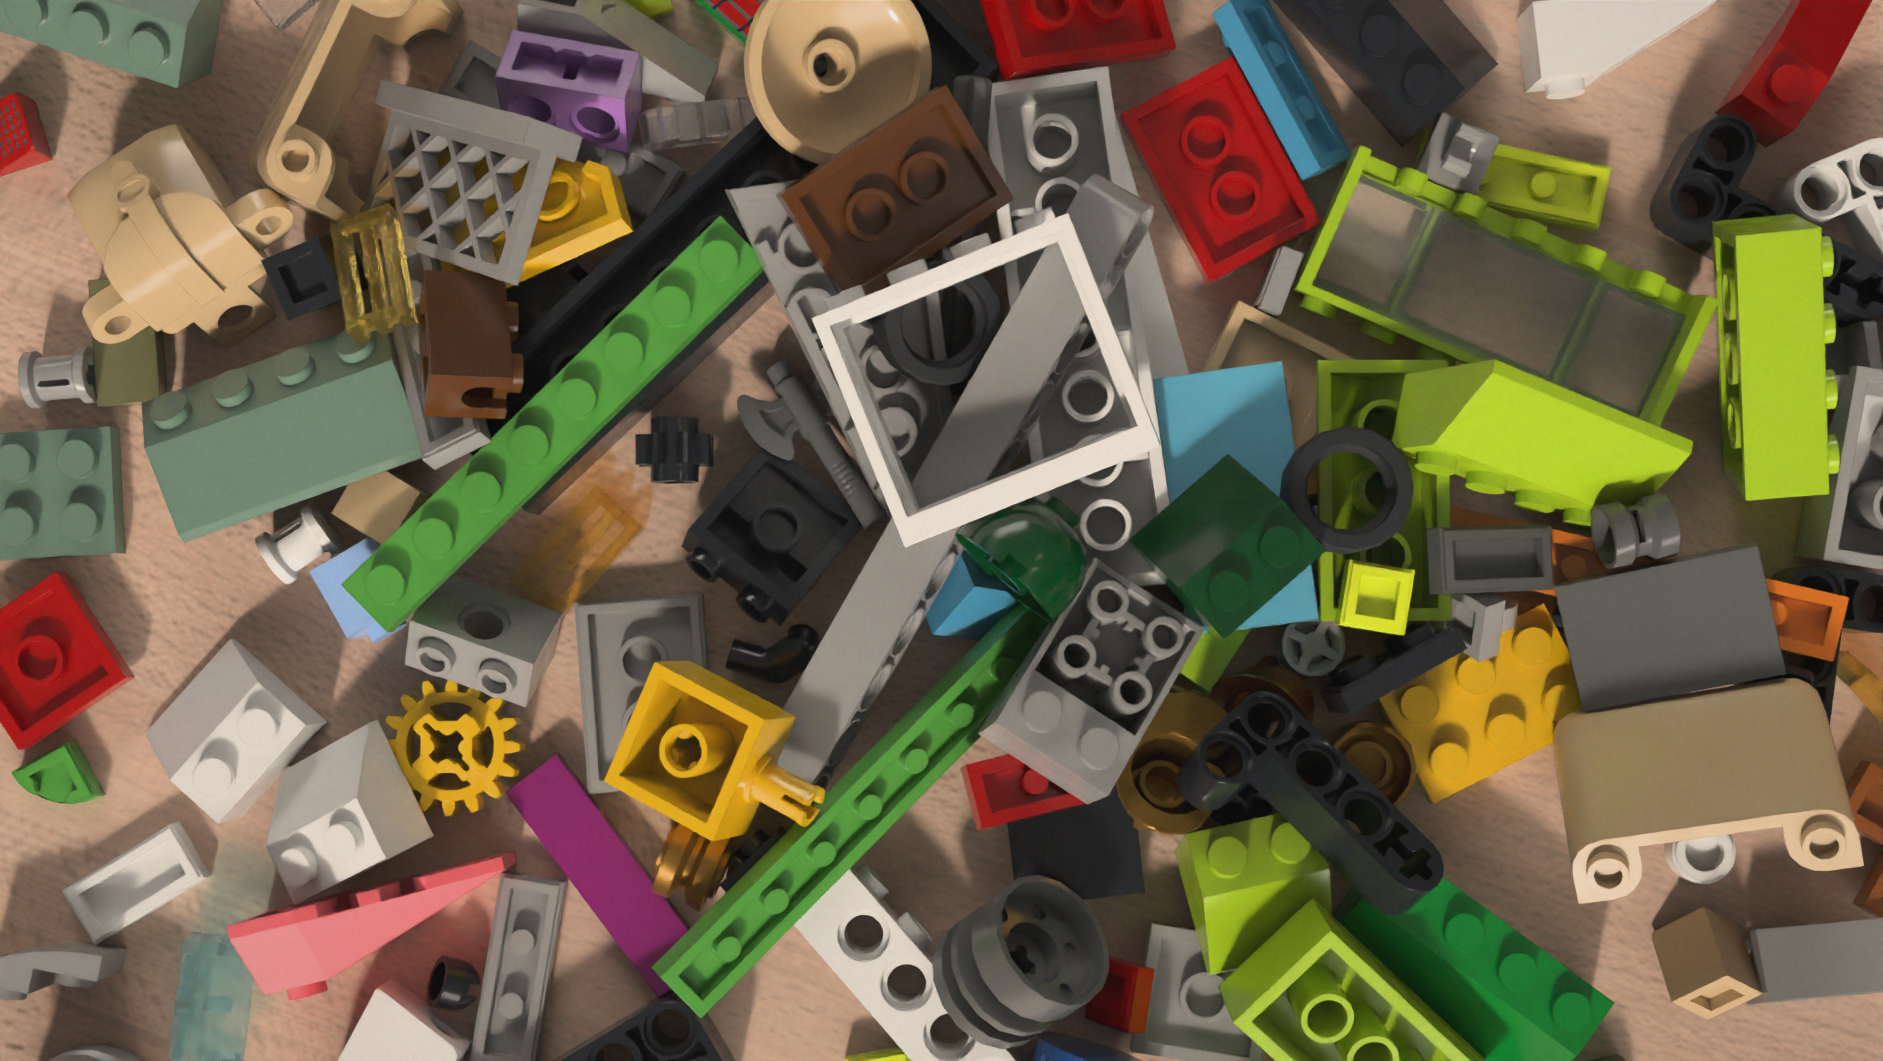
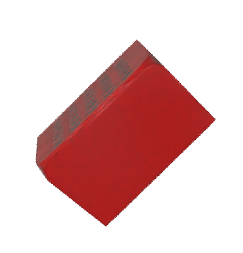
M21 92L9 94L0 99V177L53 160L35 101Z

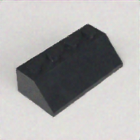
M1273 0L1401 147L1407 144L1498 65L1495 59L1443 0Z

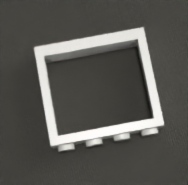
M1048 207L1034 214L1026 215L1013 222L1017 234L992 244L988 233H984L949 248L954 260L928 270L924 259L907 264L886 274L891 286L867 296L862 285L844 290L824 300L828 312L812 318L905 547L1161 446L1069 213L1056 218L1052 207ZM1058 242L1130 425L920 508L847 328Z

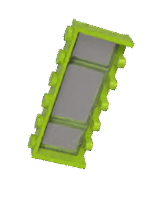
M1362 145L1351 151L1346 168L1325 212L1322 223L1291 286V290L1304 295L1299 305L1300 307L1335 321L1338 312L1342 311L1362 320L1358 332L1390 346L1394 345L1397 336L1420 345L1416 357L1422 360H1448V367L1454 366L1456 361L1462 364L1496 359L1660 427L1719 303L1718 299L1709 295H1692L1667 284V279L1659 274L1644 269L1634 270L1606 258L1607 253L1588 244L1576 245L1546 232L1548 227L1527 218L1516 219L1488 207L1489 202L1476 195L1466 192L1458 194L1428 181L1429 176L1410 167L1400 169L1370 156L1372 150Z

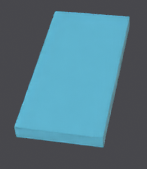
M1282 361L1153 379L1169 503L1173 502L1227 454L1280 497L1282 472L1295 451ZM1309 565L1236 630L1318 620L1319 615L1312 566ZM1184 606L1185 617L1204 628ZM1204 630L1202 635L1209 633L1206 630Z

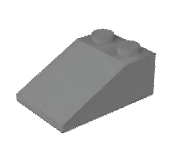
M1852 366L1828 430V434H1835L1838 441L1840 455L1839 471L1837 474H1829V494L1804 496L1794 556L1883 570V370Z

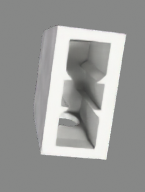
M391 979L374 991L338 1061H464L473 1041L467 1034L400 982Z

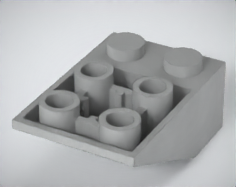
M1094 558L1088 565L1083 587L1063 613H1059L1051 623L1049 622L1009 681L978 734L1086 804L1107 797L1205 629L1097 558Z

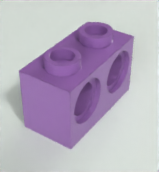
M512 30L495 76L499 109L528 116L583 137L582 145L628 153L642 109L640 52Z

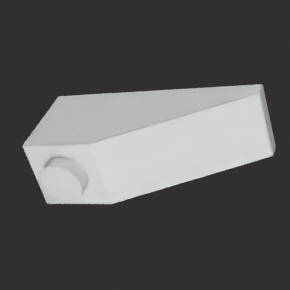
M1546 0L1532 2L1516 19L1525 93L1546 91L1547 99H1565L1585 93V87L1700 16L1718 0Z

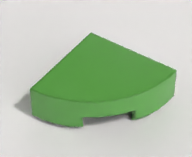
M67 740L11 772L16 781L26 791L52 802L77 804L92 801L105 795L76 740Z

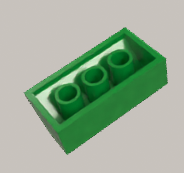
M1444 877L1437 887L1404 914L1390 915L1380 912L1353 886L1332 913L1339 923L1487 1061H1571L1577 1057L1615 1004L1611 999Z

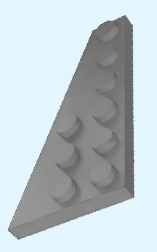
M796 180L725 189L871 491L884 511L887 523H889L892 518L891 512L812 321V318L828 312L824 300L838 293L775 195ZM938 291L905 304L901 326L903 337L911 350L925 359L936 361L947 359ZM871 318L847 329L911 484L953 411L950 385L941 386L920 382L907 377L889 365L876 345Z

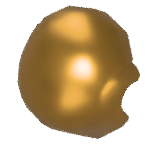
M1369 720L1355 721L1341 726L1327 739L1396 808L1411 792L1417 772L1412 747L1390 725Z

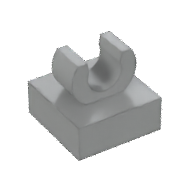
M1442 112L1435 120L1415 170L1428 175V181L1458 194L1466 192L1476 195L1501 137Z
M1494 592L1451 594L1452 621H1436L1435 629L1456 628L1468 648L1463 652L1477 662L1498 655L1501 631L1510 630L1515 626L1519 602L1514 599L1506 601Z

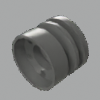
M1040 875L1019 877L998 892L985 904L978 907L940 937L933 954V982L944 1009L956 1025L966 1034L981 1044L999 1049L1024 1045L1038 1033L1047 1030L1056 1020L1065 1018L1088 1003L1103 989L1109 971L1108 944L1096 916L1083 899L1063 883Z

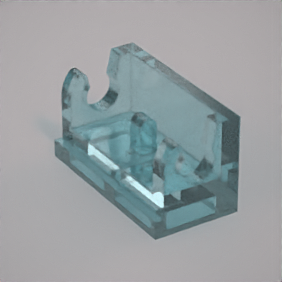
M191 931L182 942L168 1061H245L254 977L229 940V935Z

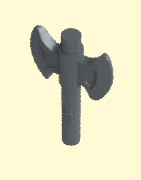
M788 359L775 363L766 373L776 387L774 392L779 400L771 402L761 401L745 394L737 399L738 412L747 432L763 449L787 461L794 458L795 449L792 438L800 432L804 440H809L863 528L870 530L886 519V515L831 429L832 423L828 417L835 415L817 378L807 384L802 375L795 372Z

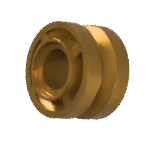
M675 821L663 844L653 870V875H656L652 892L668 898L676 890H683L685 906L701 912L707 899L713 900L724 878L736 845L732 844L734 837L710 841Z

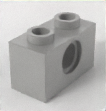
M452 574L417 608L410 619L405 665L422 670L429 675L441 677L484 692L491 697L501 698L527 707L554 657L562 613Z

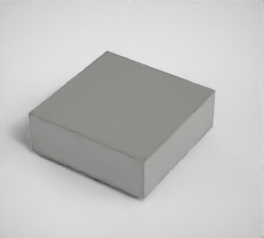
M1285 246L1278 248L1269 259L1251 307L1275 319L1282 313L1304 253Z

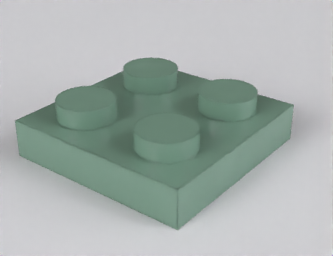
M103 426L0 433V562L125 554L120 428Z

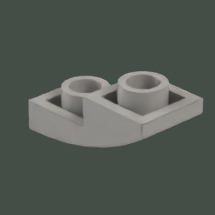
M84 942L54 943L34 946L0 956V999L25 1000L27 994L53 985L54 979L56 983L69 987H95L96 982L121 972L126 947L108 944L94 946L93 943Z

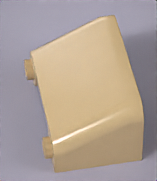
M321 0L251 146L247 165L249 175L254 183L261 189L275 190L283 196L285 202L357 235L358 232L356 230L365 202L359 199L351 188L350 176L355 165L349 160L334 154L330 146L380 41L409 53L414 44L413 40L423 34L436 32L451 38L463 13V9L457 1Z
M1779 678L1672 695L1587 712L1578 710L1564 716L1557 723L1553 731L1554 761L1572 874L1579 904L1614 900L1626 896L1633 891L1642 878V860L1639 847L1782 827L1784 842L1790 857L1800 866L1813 871H1831L1864 866L1860 837L1827 714L1818 691L1805 681L1797 678Z

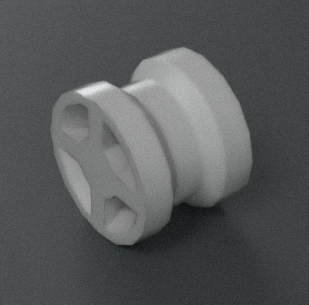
M1319 619L1282 624L1278 628L1274 640L1275 654L1281 665L1301 676H1323L1333 671L1342 661L1346 649L1345 635L1340 626L1335 625V622L1319 621ZM1298 643L1300 644V649L1302 651L1300 658H1298L1301 653L1298 648Z

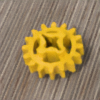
M427 680L422 682L423 699L412 693L404 694L400 697L403 707L408 712L405 716H387L385 722L397 730L396 738L388 739L392 751L396 754V759L412 792L418 791L422 794L419 806L423 812L432 810L438 801H442L444 815L454 816L459 813L461 800H464L471 812H475L484 808L482 792L495 799L505 794L506 790L499 781L500 776L514 777L519 775L521 770L516 764L509 761L510 753L525 749V742L510 739L509 731L516 728L522 721L520 716L507 718L502 716L500 711L505 707L506 700L493 697L488 701L484 698V692L470 687L468 691H464V685L450 680L446 682L445 692L442 691L441 686L436 680ZM455 702L467 705L473 709L469 713H465L460 719H451L444 711H439L436 707L444 703ZM490 730L494 740L492 760L485 754L486 734ZM415 732L420 736V757L417 760L413 750ZM460 733L464 739L460 742L458 749L463 757L459 755L447 758L443 751L447 749L449 743L444 735ZM446 773H456L462 781H468L471 785L465 788H448L434 782Z

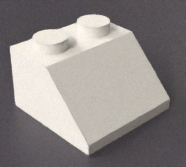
M229 639L149 728L145 735L169 780L217 823L242 818L275 782L281 772L292 763L327 724V721L238 641Z
M378 720L364 725L285 769L280 774L266 848L294 906L345 883L434 836Z

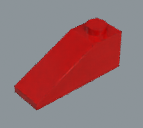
M1792 0L1715 113L1718 115L1733 114L1742 117L1751 124L1756 133L1757 142L1765 148L1793 132L1831 79L1872 0Z

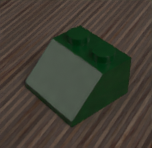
M1229 454L1225 455L1128 540L1214 640H1225L1327 551L1280 497Z

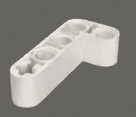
M1883 138L1867 140L1812 163L1788 176L1774 188L1771 194L1770 205L1787 214H1795L1815 225H1820L1841 216L1856 251L1883 265ZM1860 160L1866 161L1875 170V185L1869 184L1861 176L1859 169ZM1802 184L1810 186L1817 193L1819 199L1818 210L1811 209L1802 200Z

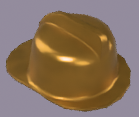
M1194 692L1171 693L1163 700L1116 782L1118 797L1127 813L1134 819V828L1140 831L1150 829L1163 835H1184L1199 828L1213 810L1196 808L1186 801L1179 791L1177 783L1178 770L1204 735L1228 714L1211 698ZM1206 762L1213 773L1225 778L1220 768Z

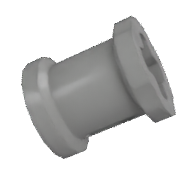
M91 346L78 347L74 354L43 357L38 351L24 352L19 359L18 381L22 397L27 406L30 408H42L50 400L80 398L85 404L96 403L93 348Z

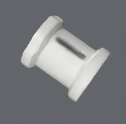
M312 502L301 509V516L272 535L263 532L255 538L261 556L273 573L285 584H291L297 580V571L326 552L334 554L343 548L342 541L326 515Z

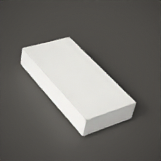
M178 821L169 824L67 887L62 892L95 946L107 941L212 875Z

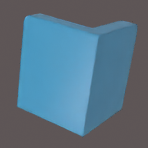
M963 550L927 612L926 618L933 635L980 641L1018 601L1006 592L1010 587L995 574L990 577Z

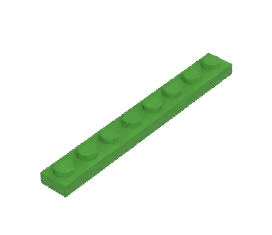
M719 216L491 438L492 442L484 445L359 566L341 586L386 632H394L764 271L754 249Z
M1018 602L825 794L823 803L819 804L817 802L814 805L820 810L808 826L803 827L796 823L651 967L700 1018L981 737L978 732L1009 681L1049 622L1036 616Z

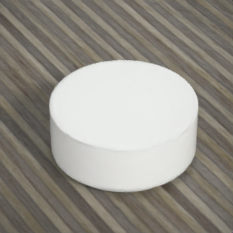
M1730 834L1665 843V857L1672 871L1679 877L1694 883L1711 884L1721 880L1729 873L1735 861L1736 849Z

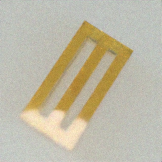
M388 203L330 223L347 335L359 344L370 340L369 332L376 330L383 336L394 332L393 324L401 322L405 327L418 324L399 214ZM377 224L379 225L390 294L392 299L391 306H389L378 237L376 232L375 225ZM357 231L360 233L364 273L368 280L373 312L365 314L352 233Z
M595 485L510 579L518 587H522L537 604L561 612L562 620L575 606L574 603H577L646 528L600 486ZM599 505L607 511L538 584L533 579L538 571ZM618 520L625 529L565 594L556 601L550 595L553 589Z

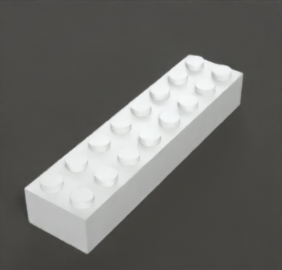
M1108 66L992 83L987 142L988 153L1014 197L1012 201L996 211L1000 241L1017 234L1013 222L1026 215L1034 214L1048 207H1052L1056 218L1064 215L1081 186L1093 174H1098L1125 189ZM1046 247L1004 264L1010 309ZM1133 255L1107 300L1106 307L1160 440L1135 255ZM1092 328L1028 437L1031 464L1130 425ZM1161 446L1036 496V499L1043 503H1046L1051 496H1054L1065 503L1079 517L1081 524L1074 531L1085 545L1087 566L1092 559L1097 558L1139 587L1165 584L1128 541L1169 505Z

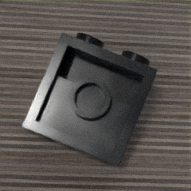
M761 447L691 525L681 547L689 552L686 556V562L699 577L710 583H715L720 577L739 593L736 597V603L750 618L759 623H765L771 618L781 626L863 526L850 505L794 460L787 461Z

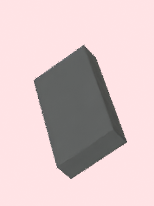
M1551 525L1426 529L1430 595L1554 590Z

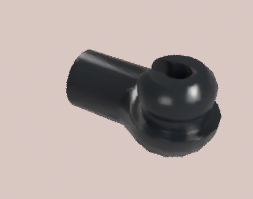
M795 624L788 629L787 637L782 638L768 648L734 639L726 662V669L772 683L786 682L806 669L819 646V634L813 627L807 624Z

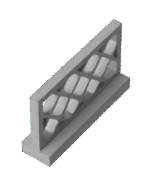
M381 79L374 104L391 109L392 112L356 231L518 286L556 158L575 162L583 137L528 116ZM411 131L415 151L404 160V152ZM448 146L452 160L440 171L437 156ZM486 156L489 172L477 182L473 167ZM529 162L522 187L515 194L511 177ZM421 172L424 187L413 196L410 181ZM457 182L461 197L449 208L445 193ZM495 193L499 209L486 220L482 204ZM394 197L397 212L383 224L389 202ZM429 208L433 223L424 232H421L418 218ZM466 219L470 235L458 245L454 229ZM505 231L506 240L499 264L497 265L492 241Z

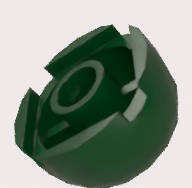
M1051 496L1046 503L1041 502L1035 497L1026 499L964 524L955 535L963 549L990 577L995 574L1010 587L1006 591L1008 594L1046 622L1051 623L1059 613H1063L1083 587L1088 569L1086 548L1074 531L1081 524V520L1065 503L1054 496Z

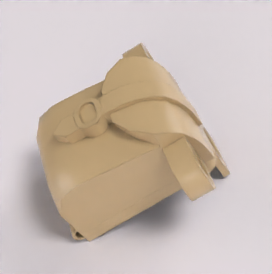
M172 124L148 132L86 173L67 194L70 205L104 264L103 270L111 283L93 295L85 303L82 310L83 317L97 341L106 344L119 343L133 337L149 325L157 332L162 330L167 334H174L194 322L222 347H230L275 317L276 313L273 307L250 284L265 275L266 271L261 260L268 258L264 249L284 237L290 231L294 222L293 214L283 196L273 189H258L236 201L212 156L207 152L202 143L197 138L194 139L181 125ZM237 305L252 307L250 315L241 323L233 326L218 324L220 316L229 308Z

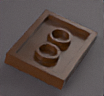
M947 85L937 86L775 194L837 293L839 294L844 290L862 285L866 296L890 284L887 273L915 261L925 260L1014 199Z

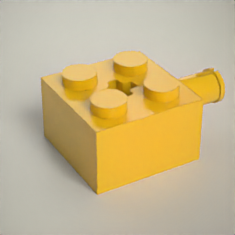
M690 660L654 662L604 779V782L710 841L746 835L760 802L790 817L797 824L806 827L815 819L820 810L818 807L811 805L812 801L814 800L820 804L823 803L825 798L824 788L813 785L778 766V759L797 716Z

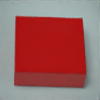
M1108 955L1109 971L1104 987L1087 1003L1085 1018L1126 1033L1145 1034L1155 969Z

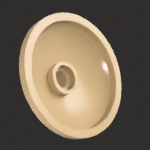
M764 0L757 10L748 32L744 51V74L752 107L770 136L791 154L820 165L927 94L931 84L932 56L925 25L911 0ZM819 54L826 58L828 64L827 72L822 78L816 74L814 69V62Z

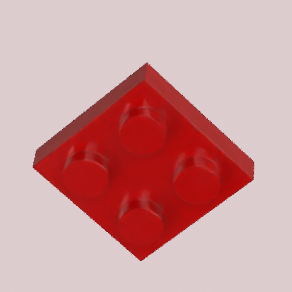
M54 572L0 609V722L18 750L31 748L135 678L66 572Z

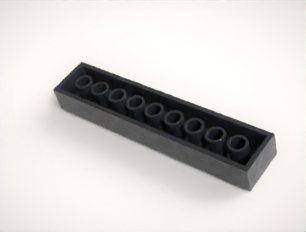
M911 0L922 18L930 42L932 75L929 92L939 85H947L953 95L954 80L962 75L981 76L990 79L991 83L997 82L999 66L936 0ZM823 55L814 62L815 72L822 78L828 68L827 60ZM756 116L511 346L512 353H522L523 386L521 393H507L505 419H486L491 438L719 216L752 247L725 189L798 180L819 166V164L803 160L780 146L770 136ZM763 271L521 508L526 512L540 515L766 303L775 292L765 272ZM482 447L470 452L471 455L474 456Z

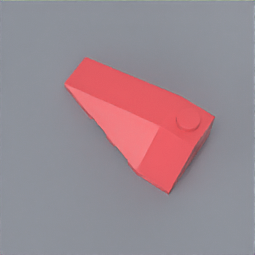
M510 851L304 901L295 906L291 904L270 909L227 926L229 940L264 995L287 990L289 1000L316 995L328 990L326 980L350 968L516 864L515 853Z

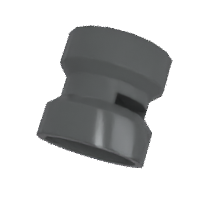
M1663 493L1639 497L1635 505L1624 506L1617 501L1594 506L1592 510L1591 534L1598 558L1607 569L1632 565L1635 558L1640 556H1647L1652 561L1674 557L1680 550L1681 533L1678 516L1672 502Z

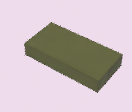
M108 278L88 280L89 299L111 284ZM149 325L133 337L113 344L101 343L92 335L97 406L109 408L142 405L143 402L167 393L162 330L157 332Z

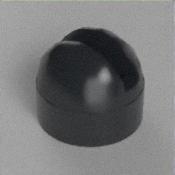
M441 956L436 961L429 977L426 996L427 1004L430 1007L447 1011H458L468 1007L477 998L468 994L470 984H481L477 970L464 960Z

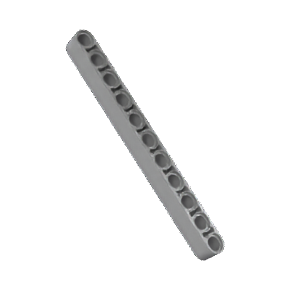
M1093 174L1081 186L1066 213H1069L1106 304L1150 227L1155 208L1152 204L1104 177ZM1058 242L1045 248L913 479L911 487L920 508L1009 472L1090 332L1091 324ZM893 517L891 518L783 707V710L797 716L778 759L779 767L813 785L826 789L964 549L955 536L963 525L905 547ZM813 800L811 805L814 806L817 802Z

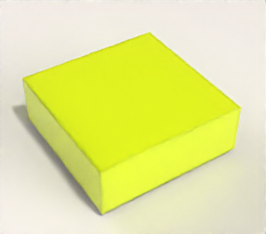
M1351 559L1345 560L1335 625L1405 636L1415 570Z

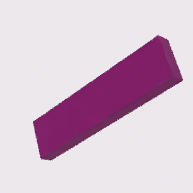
M560 753L555 754L506 791L505 794L659 998L671 988L651 967L690 929V926L669 898L652 892L655 879L592 795L588 794V790Z

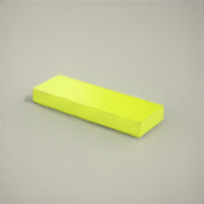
M1425 129L1421 133L1415 166L1431 132L1430 129ZM1498 144L1476 196L1488 201V207L1505 214L1594 232L1600 226L1611 167Z

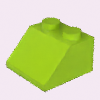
M1280 813L1185 834L1174 850L1208 976L1236 970L1312 897L1332 915L1330 869L1327 860Z

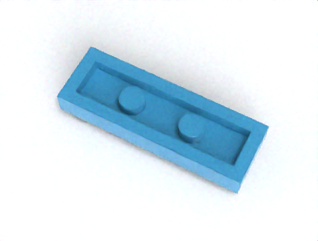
M1230 0L1212 13L1222 32L1221 36L1224 46L1237 59L1251 85L1253 95L1262 111L1268 116L1281 140L1282 149L1291 165L1296 168L1301 179L1305 180L1335 169L1349 160L1351 152L1269 1Z

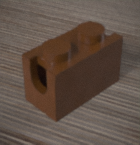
M424 270L417 311L423 415L427 417L505 419L507 393H521L523 386L524 365L522 353H512L511 341H516L518 335V303L507 301L505 282L473 272Z

